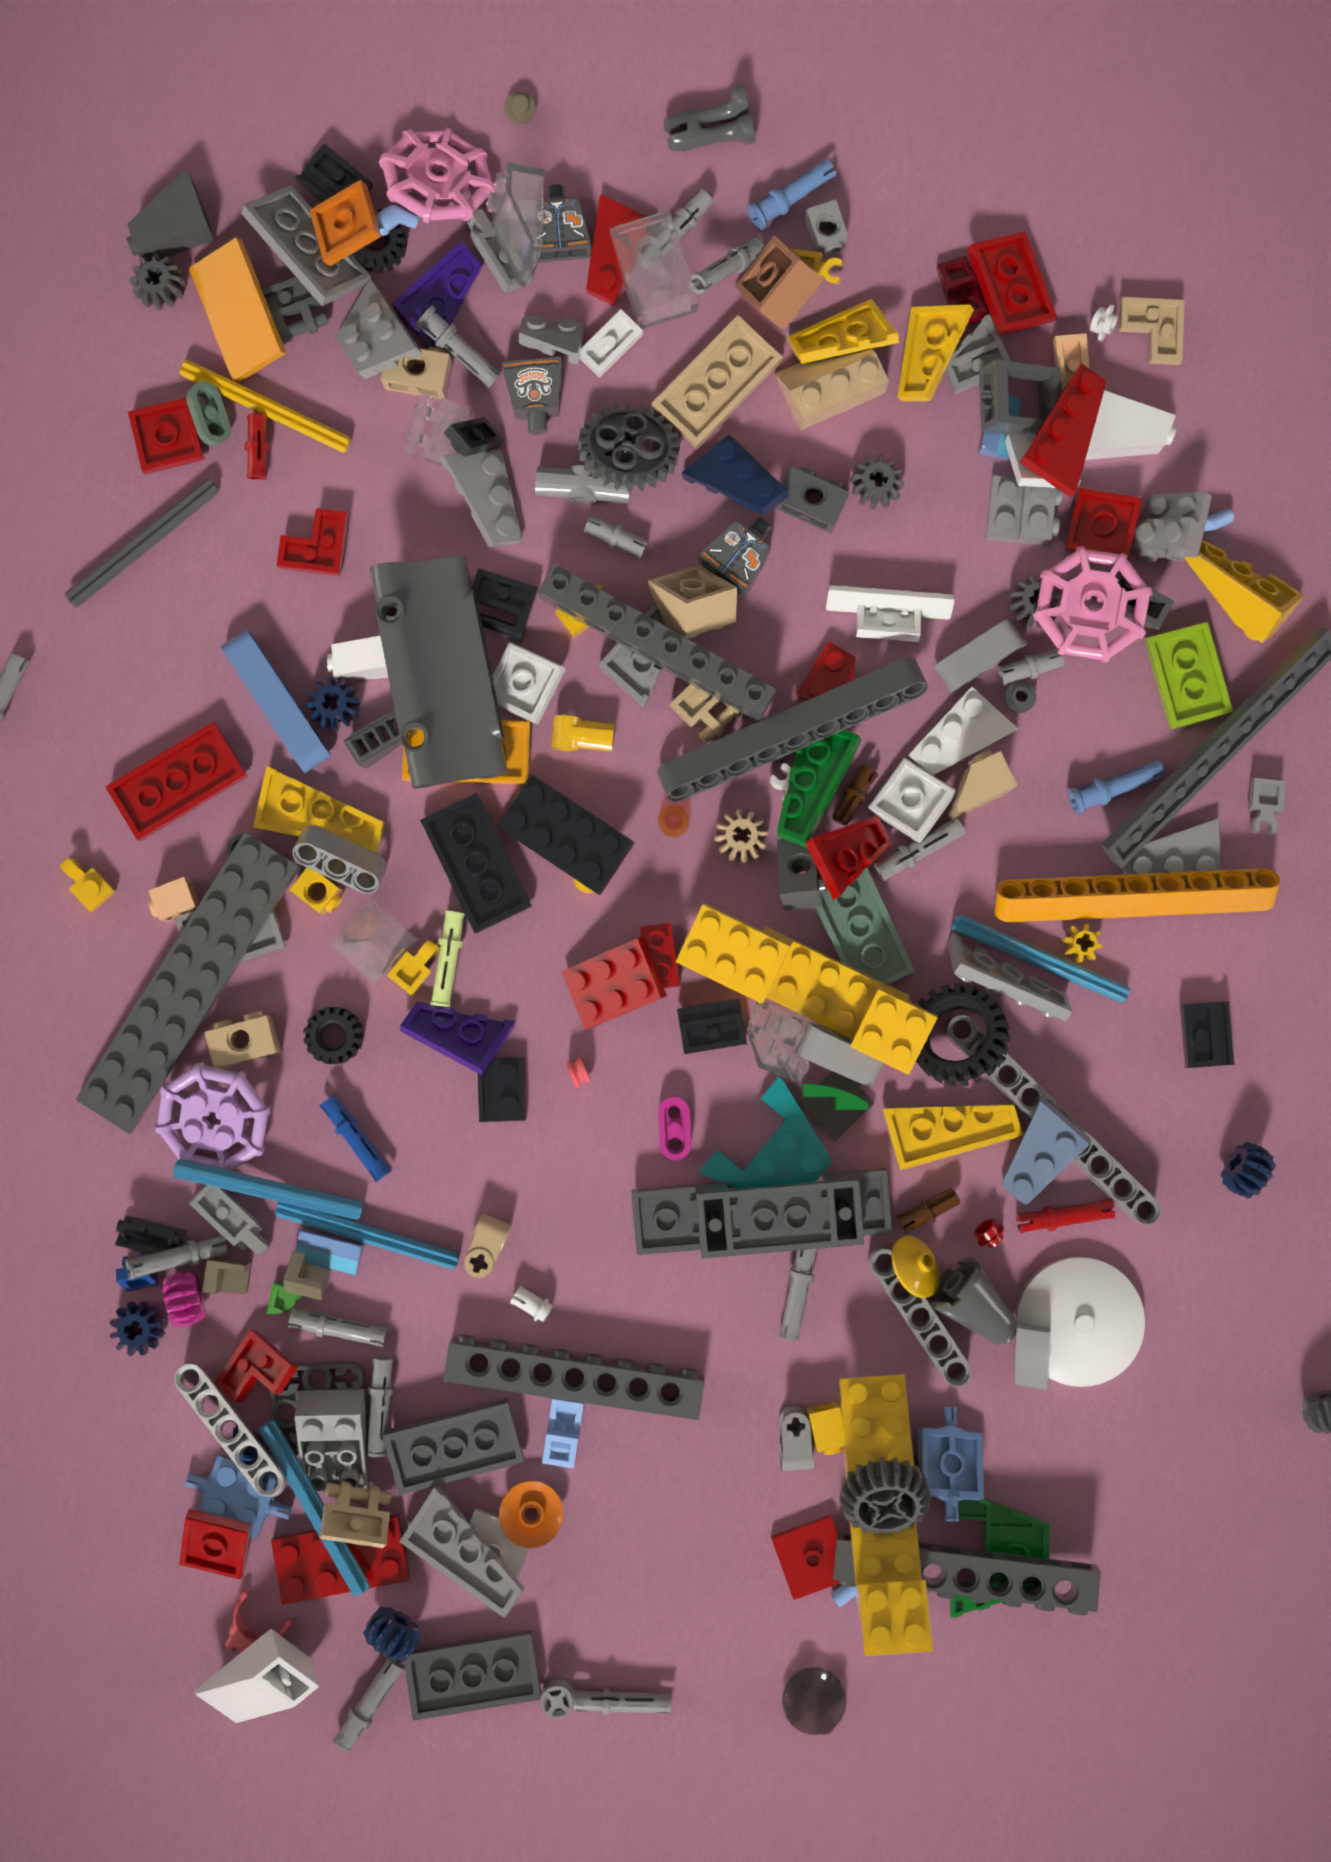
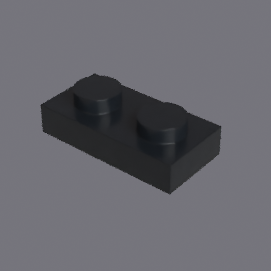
M485 417L450 424L444 432L445 436L451 441L453 449L462 454L463 457L497 449L504 441Z

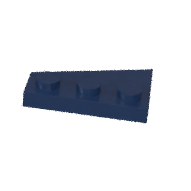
M730 434L681 473L684 480L692 484L694 482L699 483L712 493L717 494L719 492L732 498L733 502L764 516L789 496L787 489Z

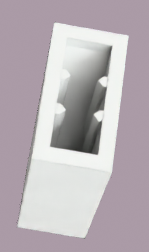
M1104 390L1085 460L1158 454L1165 445L1170 446L1173 441L1177 427L1172 425L1176 415Z
M380 636L331 644L332 654H327L328 671L333 673V676L338 681L341 678L346 681L388 678Z

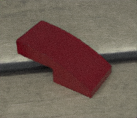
M967 256L937 264V272L948 305H971L974 309L967 325L980 321L985 315H988V309L977 288V277Z

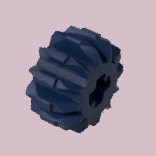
M328 677L327 686H324L321 681H317L316 686L320 689L318 693L313 690L308 691V695L315 699V701L306 703L308 710H315L310 715L311 720L314 722L320 720V727L322 729H326L331 723L332 729L339 731L340 721L349 727L351 722L347 717L349 715L358 717L359 715L352 707L361 704L359 698L353 697L357 692L355 687L350 686L346 688L347 681L343 678L336 684L333 677ZM332 698L337 701L338 707L335 710L330 707L329 700Z
M1248 1141L1242 1146L1238 1145L1235 1152L1229 1154V1159L1223 1163L1225 1168L1220 1175L1223 1178L1222 1184L1229 1191L1247 1199L1253 1195H1259L1261 1189L1267 1187L1268 1180L1273 1177L1271 1172L1276 1166L1273 1162L1274 1156L1265 1148Z
M134 1301L127 1303L126 1309L122 1307L117 1309L116 1314L119 1319H112L109 1323L112 1327L117 1328V1331L110 1334V1338L115 1339L119 1337L120 1339L116 1349L120 1350L127 1345V1355L132 1356L138 1350L139 1354L143 1356L148 1353L149 1348H157L159 1346L157 1338H162L166 1333L163 1329L158 1328L159 1325L165 1323V1318H155L159 1308L154 1307L148 1311L147 1301L140 1302L138 1306ZM136 1322L140 1323L138 1328H143V1332L140 1334H136L135 1331L137 1329L133 1330L132 1325Z
M379 1607L368 1620L363 1632L367 1644L373 1646L374 1651L381 1653L383 1657H389L393 1661H405L415 1650L421 1636L417 1624L412 1622L410 1617L403 1615L401 1611H395L392 1607Z

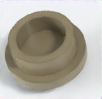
M515 92L505 101V114L513 123L519 125L526 124L535 114V102L529 94Z

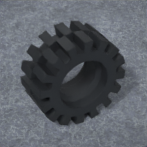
M398 224L389 231V234H387L389 242L384 249L372 251L367 246H364L352 253L362 266L365 265L367 271L372 272L373 268H375L377 273H383V267L390 271L393 270L391 264L395 263L398 266L401 263L399 257L404 258L406 254L404 247L407 248L401 224Z
M326 1007L323 1010L316 1011L313 1017H309L307 1020L308 1025L303 1030V1033H305L303 1041L304 1044H307L308 1048L306 1050L314 1056V1059L325 1064L345 1063L357 1055L356 1052L363 1045L361 1041L364 1039V1033L361 1030L363 1026L357 1020L358 1017L355 1014L350 1013L349 1010L344 1008ZM331 1023L341 1025L346 1034L345 1041L337 1048L326 1046L322 1040L323 1029Z

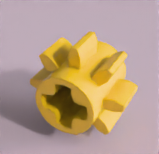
M1087 923L1082 925L1080 932L1075 926L1069 927L1072 935L1061 939L1062 942L1067 943L1068 947L1064 955H1076V963H1081L1084 955L1089 960H1095L1096 957L1093 952L1095 949L1103 948V945L1099 944L1096 938L1101 932H1090L1089 924ZM1083 938L1084 942L1088 943V947L1081 950V945L1076 944V940Z

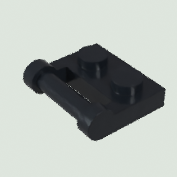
M478 568L472 585L478 603L518 616L516 624L480 613L483 627L512 636V640L522 642L538 594V587Z

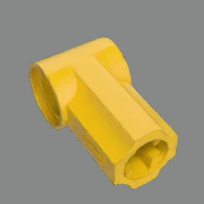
M555 715L551 748L563 751L588 749L612 752L615 724L582 721L579 717L569 715Z

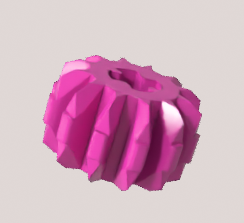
M183 1271L166 1277L162 1290L168 1318L171 1320V1323L175 1327H186L203 1320L206 1308L200 1280L197 1278V1275L193 1271Z

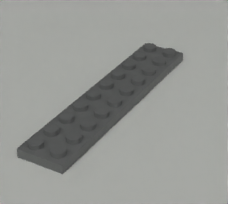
M244 832L76 1098L78 1102L126 1133H133L162 1084L168 1078L301 868L300 865L249 832Z

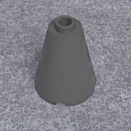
M968 1257L957 1262L960 1267L954 1272L951 1269H947L940 1277V1286L937 1292L930 1296L934 1300L930 1302V1305L936 1311L996 1345L1010 1342L1017 1333V1321L981 1264L975 1258Z

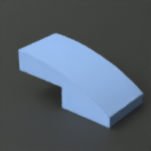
M552 1398L543 1464L574 1468L584 1403Z

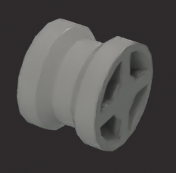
M554 1678L545 1684L542 1691L541 1707L547 1716L553 1719H560L570 1713L574 1700L572 1685L563 1678Z

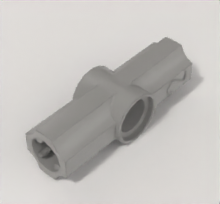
M585 465L572 466L570 469L537 466L535 479L536 496L568 498L569 501L580 504H592L596 500L629 503L630 492L627 491L626 485H621L618 491L615 490L614 482L604 486V478L601 476L593 479V470L585 471Z

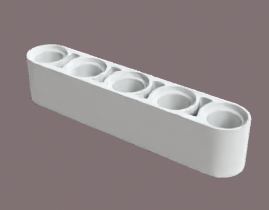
M185 1364L181 1366L174 1377L177 1389L255 1491L266 1497H274L281 1494L286 1486V1477L222 1391L214 1384L215 1382L203 1368L197 1365ZM191 1371L198 1372V1384L188 1389L184 1384L185 1376ZM216 1396L219 1401L218 1409L212 1414H207L204 1411L203 1404L208 1397ZM235 1421L238 1425V1434L235 1438L227 1440L223 1435V1428L226 1423ZM253 1446L258 1451V1459L254 1464L246 1465L242 1459L243 1452L246 1448ZM269 1472H274L278 1477L277 1487L272 1491H266L262 1486V1479Z

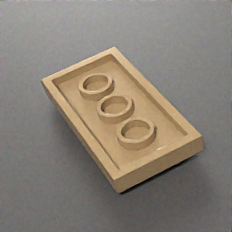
M737 315L652 402V408L659 415H664L665 420L669 424L672 423L673 428L697 449L782 362L783 357Z

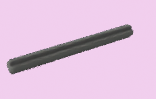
M210 479L203 480L66 591L65 596L73 606L79 607L216 496L219 492L218 488Z

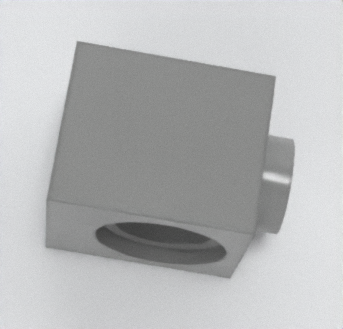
M835 199L806 209L804 222L814 251L825 253V255H833L840 252L846 246L848 232L837 200ZM822 227H830L834 230V233L826 235L820 229Z

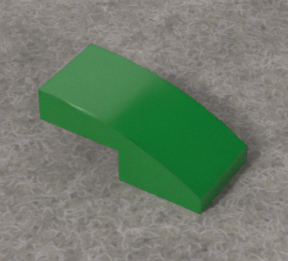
M802 1084L803 1097H833V1109L868 1110V1103L849 1092L829 1086Z

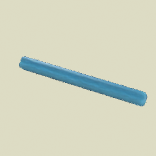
M959 914L952 923L951 929L1113 1000L1125 1002L1130 992L1128 986Z
M182 1159L177 1160L174 1166L173 1176L178 1179L358 1220L361 1217L362 1201Z
M278 1202L275 1210L277 1217L452 1270L457 1267L460 1254L456 1251L337 1215Z
M271 1420L261 1426L259 1432L320 1537L324 1503L275 1420ZM321 1539L352 1594L358 1596L367 1591L370 1583L347 1543Z

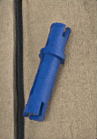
M334 1094L319 1105L336 1127L334 1130L336 1134L343 1136L375 1182L392 1171L356 1123L358 1121L357 1117L350 1115L337 1097V1094Z

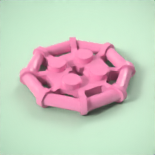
M448 127L445 130L413 132L411 129L403 131L400 140L387 153H383L379 160V165L385 175L388 199L391 202H398L423 218V222L428 224L432 220L463 219L468 221L472 219L473 213L487 197L494 194L496 188L491 180L486 161L488 155L483 148H476L454 134L452 129ZM428 144H436V148H428ZM408 149H413V152L407 158L403 157ZM471 165L476 167L478 176L471 175L468 167ZM396 169L405 171L406 180L398 181ZM440 170L443 172V176H436L431 171L437 173ZM468 188L475 189L476 191L468 200L463 197L462 194ZM411 191L427 200L426 205L407 193ZM450 202H453L456 206H447V205H448Z
M1081 546L1077 547L1074 553L1049 570H1043L1040 575L1042 581L1037 609L1033 617L1034 621L1040 623L1059 650L1058 654L1097 659L1105 663L1109 662L1112 656L1135 640L1143 639L1146 634L1144 627L1149 599L1153 592L1152 588L1146 586L1127 559L1128 555L1089 550ZM1089 563L1112 566L1113 568L1110 573L1090 570ZM1078 564L1080 565L1081 573L1073 580L1071 579L1067 582L1060 578ZM1118 571L1121 572L1133 591L1126 592L1124 588L1120 587L1115 577ZM1056 586L1062 590L1060 606L1050 608L1053 587ZM1091 596H1096L1097 602L1102 604V608H1096L1095 612L1090 611L1089 607L1085 606L1084 601H1089ZM1135 599L1133 621H1130L1124 617L1128 600ZM1061 616L1065 625L1071 629L1067 639L1051 617ZM1117 626L1127 630L1107 644L1105 634L1111 632ZM1077 634L1097 638L1098 647L1072 641Z

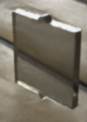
M831 1071L818 1084L849 1092L866 1101L868 1109L874 1104L872 1099L859 1087V1082ZM805 1097L799 1103L814 1119L813 1124L820 1126L834 1141L841 1137L867 1111L833 1109V1097Z

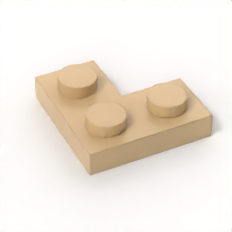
M1121 298L1119 305V332L1149 333L1148 364L1180 365L1183 361L1185 300Z

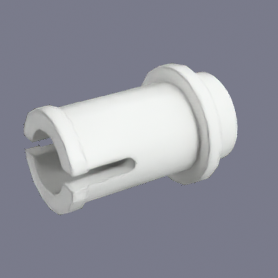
M522 1285L517 1289L514 1294L515 1297L510 1302L512 1305L514 1304L534 1316V1321L536 1322L538 1319L544 1322L553 1308V1305L548 1303V1298L543 1300L525 1289Z

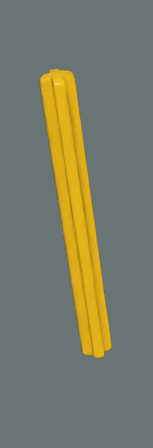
M184 360L180 367L179 373L183 377L195 383L200 381L209 382L218 389L220 395L258 413L265 414L267 417L342 453H345L350 446L351 438L190 360Z

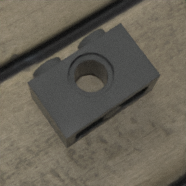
M792 466L783 485L787 489L789 496L777 505L775 509L832 534L847 501L849 491L844 490V485L837 481L828 480L826 482L817 478L816 473L808 468L800 467L797 469ZM809 492H816L820 495L821 501L810 503L806 500L805 495Z
M785 839L777 840L779 895L784 910L822 906L821 894L827 893V887L808 848ZM802 871H807V872L804 873V874H798V873H800V872H802Z

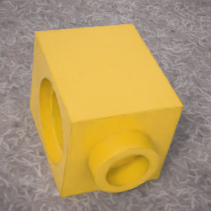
M306 868L289 889L322 915L336 910L342 902L343 898L340 895L344 891L326 876L310 868ZM318 884H324L326 887L325 897L322 900L315 901L312 896L313 888Z
M838 1401L806 1408L817 1453L823 1451L824 1455H832L842 1452L845 1441L842 1413Z

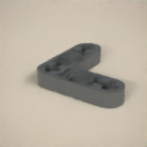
M352 1361L296 1364L298 1368L292 1378L299 1377L301 1375L300 1370H304L302 1379L304 1388H300L301 1381H294L289 1384L288 1388H284L281 1394L271 1392V1420H275L281 1428L296 1426L295 1418L285 1421L280 1417L279 1407L282 1404H291L296 1411L301 1390L359 1389L365 1381L366 1374L364 1368L359 1363ZM332 1369H336L335 1376L345 1375L348 1369H352V1374L358 1375V1379L352 1385H348V1380L339 1379L335 1382L337 1387H332L334 1379ZM313 1370H321L326 1374L327 1381L323 1387H315L310 1382V1374ZM285 1429V1430H282V1432H283V1434H284L285 1437H286V1429ZM292 1429L290 1431V1442H296V1446L292 1449L295 1455L298 1456L297 1433L295 1429Z

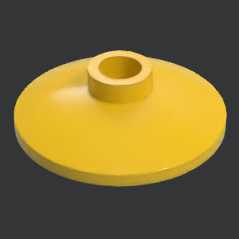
M914 1236L899 1238L894 1243L891 1253L893 1269L899 1282L909 1293L916 1297L928 1298L934 1295L940 1286L941 1278L939 1265L933 1252L922 1240Z

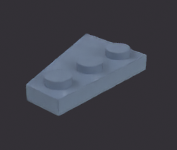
M1042 1096L1003 1180L1002 1186L1026 1207L1090 1145L1091 1139Z

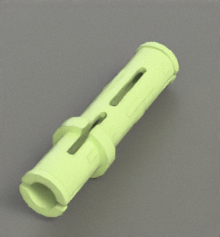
M445 910L442 938H438L437 943L440 945L432 1001L430 1002L432 1005L450 1007L451 1005L450 1000L459 948L463 947V942H460L465 913ZM453 929V935H452L451 947H450V954H449V956H448V949H449V944H450L451 930ZM446 962H448L447 972H446V978H445V985H444V989H443L442 986H443V980H444L445 967H446Z

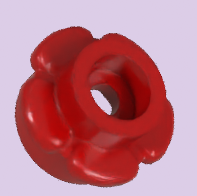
M993 1218L983 1221L974 1231V1235L978 1239L977 1244L980 1247L987 1245L989 1248L997 1246L1003 1240L1005 1228Z

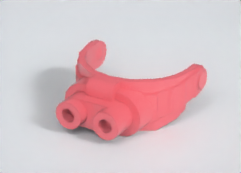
M248 1588L243 1589L239 1595L233 1613V1624L228 1631L230 1636L224 1643L232 1651L238 1649L243 1652L261 1637L251 1632L244 1625L241 1617V1605L244 1598L248 1596L250 1591ZM291 1617L285 1621L284 1627L277 1632L279 1635L282 1636L284 1632L289 1630L293 1624Z

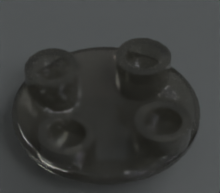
M819 1667L802 1669L795 1673L785 1685L782 1695L784 1714L790 1724L803 1733L811 1735L830 1734L845 1713V1689L841 1681L826 1669Z

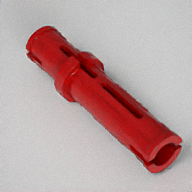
M1109 1198L1102 1201L1059 1208L1045 1206L1040 1211L1017 1213V1222L1030 1221L1029 1223L1018 1224V1231L1020 1234L1047 1229L1050 1232L1056 1231L1057 1227L1115 1219V1211H1101L1102 1209L1114 1208V1203Z

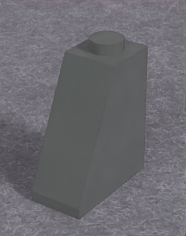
M188 170L175 178L127 224L131 236L127 237V242L134 256L139 255L141 259L146 257L148 261H152L154 253L163 259L166 256L170 257L215 241L196 185Z

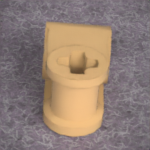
M484 1213L481 1214L464 1262L465 1270L469 1275L475 1278H482L492 1271L499 1253L505 1245L512 1224ZM480 1254H483L485 1256L484 1262L488 1263V1267H482L478 1271L475 1269L476 1264L472 1262V1257L477 1258Z

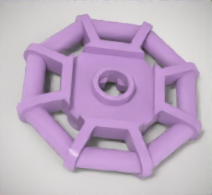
M203 1062L195 1063L192 1069L170 1083L162 1084L159 1089L161 1100L157 1124L154 1125L155 1133L162 1136L178 1159L232 1171L254 1156H261L265 1151L263 1143L267 1118L271 1114L270 1106L264 1104L245 1078L246 1074L244 1072H232L205 1066ZM209 1080L231 1084V1086L227 1089L210 1085ZM195 1081L199 1083L200 1089L195 1093L187 1095L181 1091ZM237 1089L251 1108H246L243 1104L240 1105L236 1100L238 1098L235 1094ZM175 1100L182 1105L180 1119L171 1120L173 1101ZM214 1112L216 1113V1118L221 1120V1123L212 1125L206 1119V1116ZM251 1117L255 1118L252 1136L245 1132L247 1118ZM175 1129H181L184 1139L192 1143L189 1150L174 1132ZM236 1142H240L245 1146L244 1149L231 1157L228 1156L227 1149ZM198 1148L217 1152L218 1159L194 1153Z

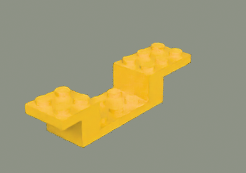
M705 903L702 904L676 960L677 963L761 1004L768 998L852 1039L850 1047L907 1075L910 1074L938 1018V1015L909 1002L908 994L767 926L761 931Z
M905 1374L839 1379L845 1441L843 1454L846 1478L849 1471H856L857 1464L865 1466L868 1464L869 1459L873 1462H878L881 1460V1457L885 1461H891L896 1457L899 1463L908 1460L910 1465L914 1466ZM850 1522L858 1620H861L864 1656L933 1651L926 1580H922L916 1522H914L913 1529L903 1528L902 1534L894 1531L890 1532L889 1536L885 1532H880L877 1536H874L871 1530L862 1533L860 1527L853 1528Z

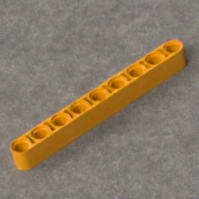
M1259 868L1010 879L1000 882L997 886L994 914L999 920L1004 922L1266 911L1275 905L1281 878L1273 870Z

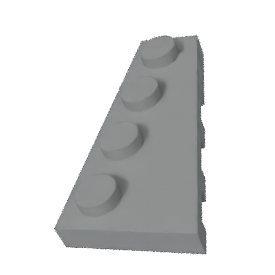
M955 932L952 933L947 942L953 972L958 978L965 982L973 981L993 994L1001 993L1021 1006L1029 1005L1036 1008L1049 1018L1057 1017L1067 1021L1072 1013L1068 995L1032 975L1028 979L1024 978L1016 966L1007 961L1000 965L988 956L989 951L978 945L975 949H972L961 943L963 940L962 936Z
M438 1485L435 1486L399 1542L505 1618L525 1587Z

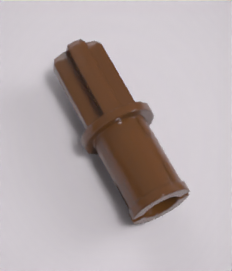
M863 764L860 765L850 785L843 789L845 794L832 816L835 822L843 826L848 825L860 803H865V796L878 776L874 769Z
M948 1188L926 1201L921 1199V1204L901 1215H897V1218L906 1234L930 1220L935 1222L937 1216L959 1205L960 1199L953 1188Z

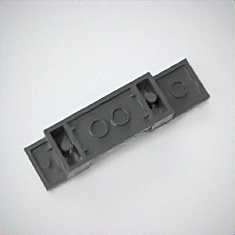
M876 1168L822 1173L823 1181L728 1189L727 1182L631 1190L637 1255L701 1250V1257L704 1259L864 1245L865 1235L892 1233L887 1169Z

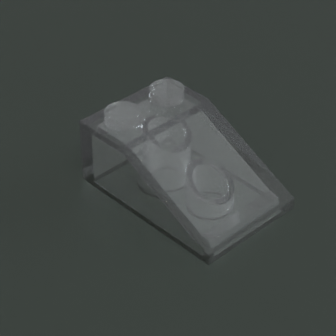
M507 161L502 174L497 173L494 193L490 192L488 195L487 212H491V227L519 286L525 287L542 252L544 169Z
M669 210L609 229L636 324L641 329L698 311V296L691 287V275Z

